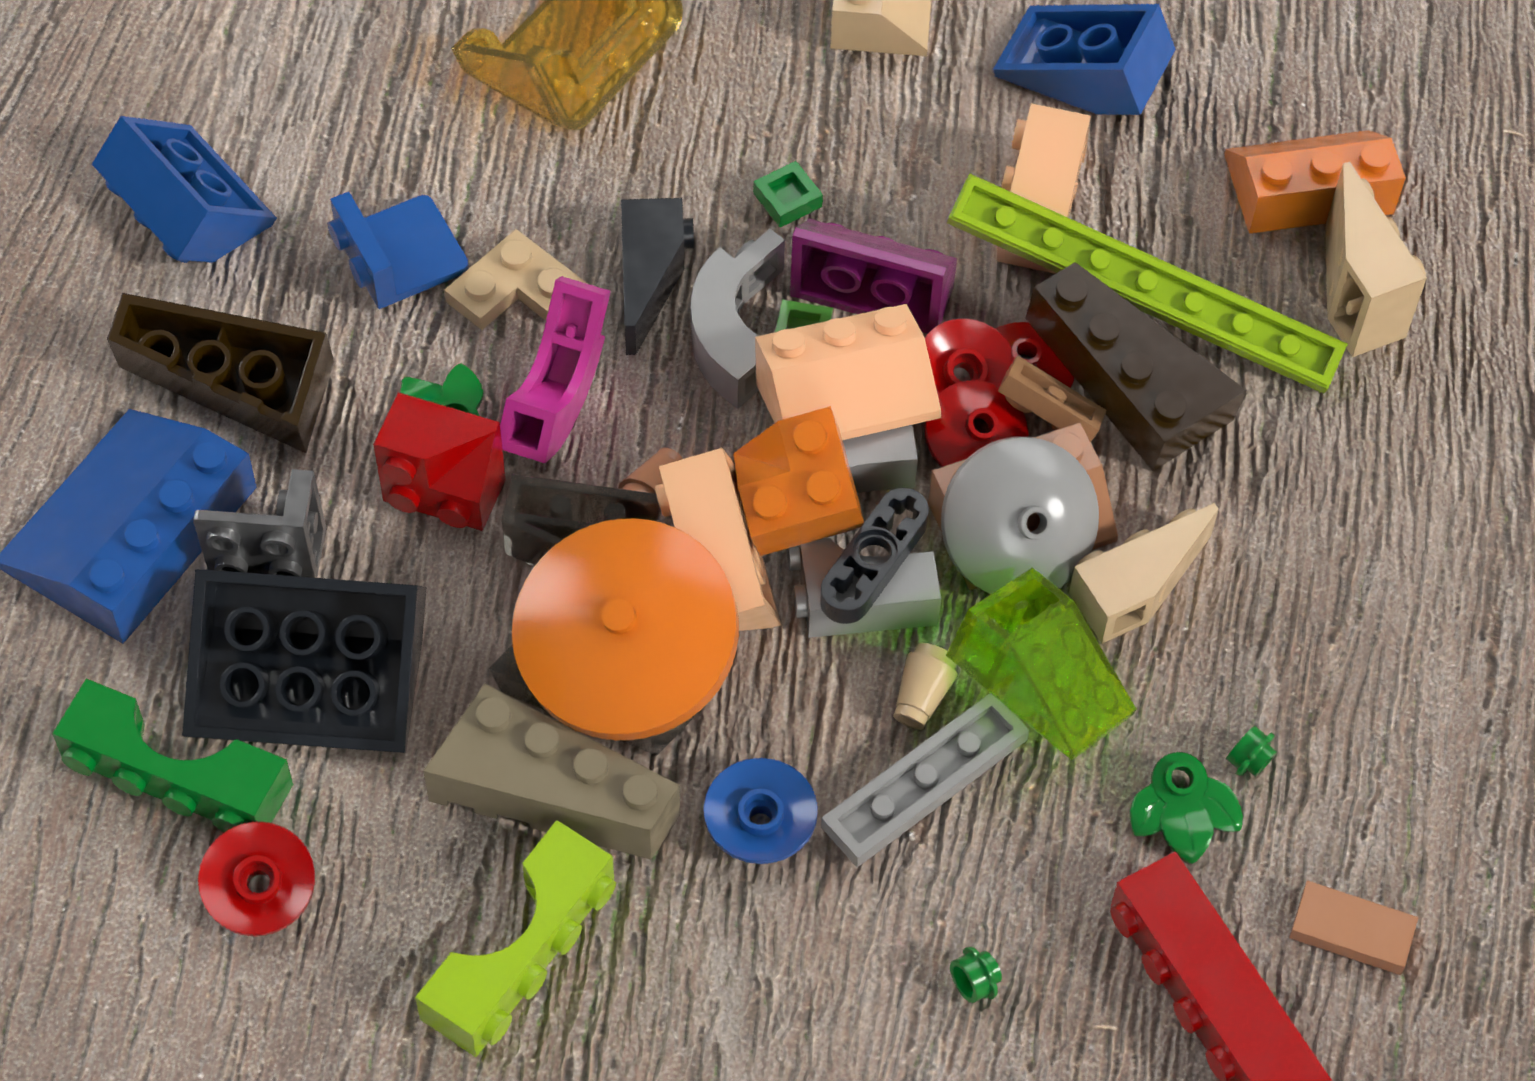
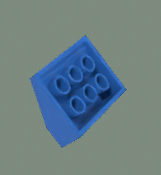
M128 409L1 551L0 570L124 644L201 554L202 549L193 522L195 511L236 512L257 488L249 453L206 428Z

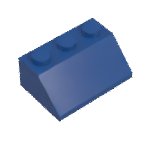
M120 116L92 162L95 169L106 180V187L112 193L121 197L134 211L135 219L141 225L150 229L163 243V250L179 262L199 261L213 263L270 228L277 219L202 136L188 124Z

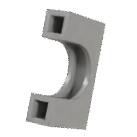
M912 425L843 440L857 493L915 487L918 457ZM829 537L787 549L789 571L799 570L801 585H793L796 618L806 617L808 638L938 625L941 593L934 551L910 553L867 614L857 622L841 624L832 621L823 613L820 605V596L824 577L844 549L835 544ZM859 555L864 562L870 565L884 564L890 558V555L873 557ZM853 575L851 586L843 594L836 592V600L843 602L847 597L855 599V589L859 578Z

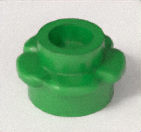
M1255 725L1234 746L1226 760L1237 768L1236 775L1241 776L1248 770L1256 777L1277 754V751L1270 746L1275 738L1272 732L1266 735Z
M965 947L963 949L964 955L950 963V973L956 988L963 998L970 1003H975L982 998L994 999L998 994L997 984L1002 980L998 963L987 951L979 953L974 947Z

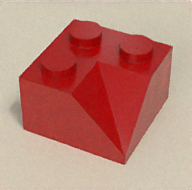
M398 392L373 444L383 502H387L395 509L405 513L417 511L437 517L445 524L455 528L467 526L483 531L506 481L500 422Z

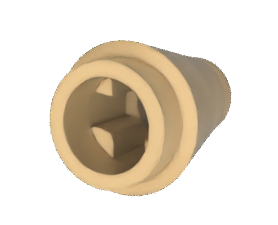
M918 643L915 651L908 653L906 656L893 717L905 726L919 730L924 729L927 720L930 719L958 677V673L955 670L958 659L951 652L929 643Z

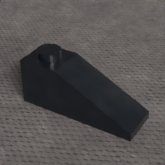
M682 198L621 199L626 355H636L684 271V249H694L693 218H683Z

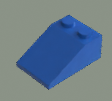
M1159 4L1031 5L1028 7L995 64L993 72L995 77L1097 115H1141L1176 48Z

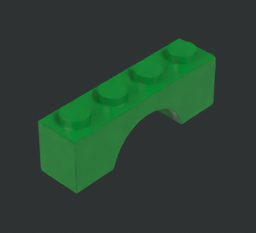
M87 678L52 733L62 762L73 771L86 776H90L92 772L111 779L115 786L128 794L141 796L144 792L161 799L168 809L179 815L190 817L195 813L212 820V823L222 832L248 822L272 823L293 786L287 759L238 739H235L221 751L201 759L178 760L157 753L143 741L145 724L136 698Z

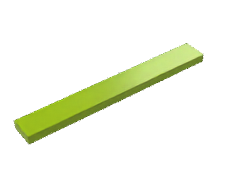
M970 173L947 220L949 225L1056 273L1076 262L1140 311L1323 394L1328 390L1348 345L1341 340Z

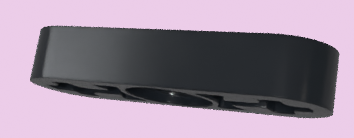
M910 488L893 489L885 494L822 581L820 605L823 613L829 619L841 624H850L859 621L867 614L926 531L929 507L922 494ZM905 510L913 512L912 518L905 517L898 525L896 536L890 532L893 527L894 513L901 515ZM877 545L886 549L890 554V558L884 564L870 565L860 558L859 553L867 546ZM853 575L859 578L855 589V599L847 597L843 602L837 601L836 592L845 593L853 583Z

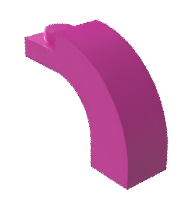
M563 276L555 280L544 332L535 361L524 383L517 391L508 396L505 401L500 424L502 448L504 451L546 463L560 450L582 409L597 369L605 336L601 335L611 291Z

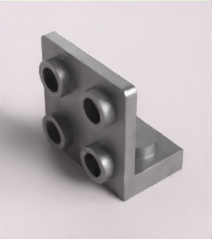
M292 469L288 490H280L278 494L277 516L196 510L193 522L207 570L317 578L326 524L314 471Z

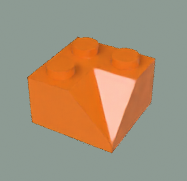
M831 406L779 420L733 453L738 490L750 537L760 556L859 529L864 524L840 429Z

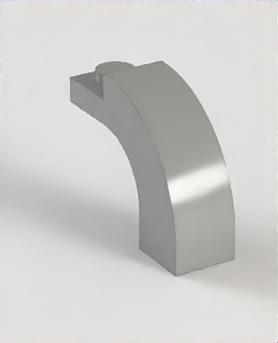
M772 229L767 230L756 241L750 240L739 249L735 258L719 247L703 264L695 280L691 295V344L696 363L712 388L737 409L759 391L756 386L755 337L758 335L744 324L738 313L749 299L784 270L785 240Z

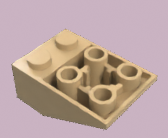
M1350 162L1344 163L1325 224L1327 319L1340 339L1348 344L1346 348L1350 355L1355 357L1407 337L1427 277L1420 259L1415 255H1411L1401 240L1395 221L1391 217H1386L1376 202L1369 182L1364 178H1360Z

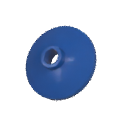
M752 758L727 767L713 780L705 796L704 820L712 840L726 854L748 863L769 864L794 855L811 838L817 822V800L810 783L798 770L774 759ZM755 814H765L771 821L760 825L752 823L750 819Z

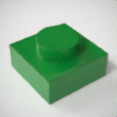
M797 161L791 162L753 181V194L779 228L823 206V194Z

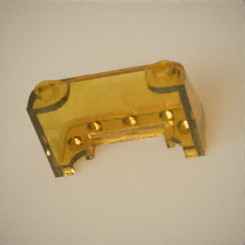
M545 0L502 44L493 31L485 28H473L451 50L460 67L467 75L558 128L572 131L581 130L676 32L683 17V5L681 0Z

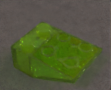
M1033 567L969 608L946 654L949 659L963 669L971 678L975 679L1070 760L1075 759L1133 716L1137 710L1075 602Z

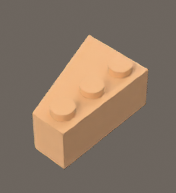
M1031 103L1027 120H1017L1012 149L1020 150L1016 167L1006 166L1001 188L1069 218L1073 199L1076 196L1081 164L1084 163L1087 151L1091 116ZM997 246V262L1056 274V272Z

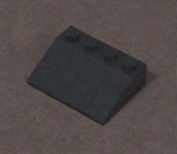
M195 569L182 737L221 740L238 739L248 742L406 753L423 641L427 587Z

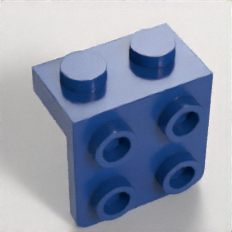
M349 191L330 199L334 220L327 222L331 238L339 251L344 249L347 253L349 266L356 283L360 288H367L378 310L459 277L468 270L469 266L466 255L431 197L420 195L365 218Z

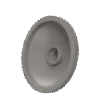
M1021 436L1004 438L989 443L966 459L951 479L943 500L941 513L943 541L951 561L962 576L971 584L989 594L1014 600L1044 596L1059 589L1071 580L1074 566L1084 556L1091 553L1099 524V506L1095 488L1079 461L1065 449L1054 443ZM1036 512L1039 515L1040 524L1036 530L1030 532L1026 525L1027 519Z

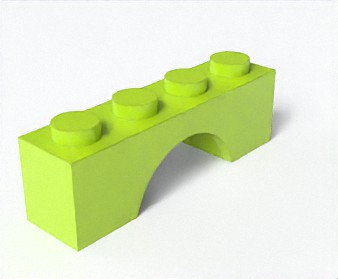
M558 820L555 821L522 863L525 888L536 905L534 916L526 931L514 943L494 953L465 955L451 952L415 997L420 1020L474 1057L478 1056L487 1043L495 1045L504 1036L512 1021L510 1013L523 997L529 1000L539 991L547 976L545 968L558 952L564 955L573 947L582 931L581 922L592 908L596 911L603 908L615 890L616 881H614L613 856Z

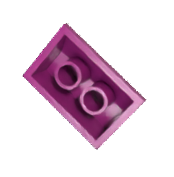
M808 219L795 227L792 235L790 296L854 314L907 304L920 330L928 334L933 328L942 323L954 289L957 258L944 255L937 250H924L898 243L885 236H872L846 229L837 223H824Z

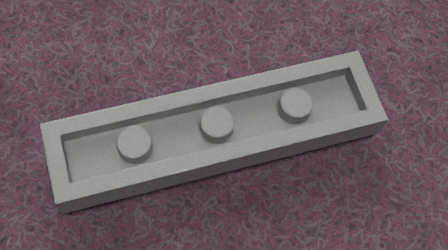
M992 691L821 817V828L858 868L1026 742L1030 730Z

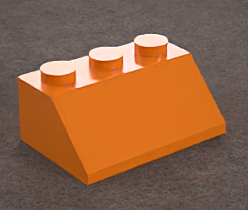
M1370 130L1225 149L1224 153L1249 234L1326 224L1344 163L1350 162L1360 178H1364L1369 182L1373 189L1375 200L1385 215H1393L1395 213L1406 179L1392 138Z

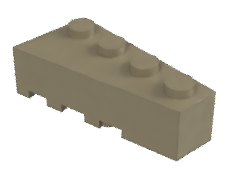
M487 684L482 686L423 771L428 801L445 806L452 802L474 808L475 814L494 819L501 815L528 822L530 828L547 832L555 821L558 820L597 846L652 860L680 816V785Z

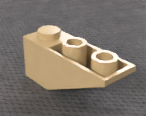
M1215 503L1197 511L1195 509L1184 510L1177 514L1169 524L1151 532L1147 529L1140 530L1127 538L1122 545L1107 552L1100 550L1091 552L1074 566L1069 594L1101 644L1138 628L1151 620L1210 539L1219 510Z

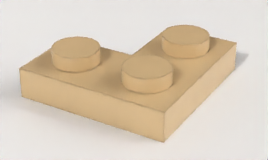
M515 229L444 289L446 303L483 330L517 300H520L546 321L556 279L563 276L586 284L588 283Z

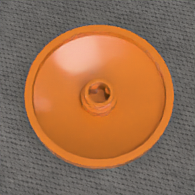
M635 518L615 519L590 525L574 532L553 546L538 561L526 578L519 593L512 620V643L516 663L522 678L536 700L551 716L569 728L588 736L607 740H636L655 736L681 725L697 714L710 702L725 681L734 661L739 638V618L734 594L725 573L712 554L693 537L675 527L652 520Z

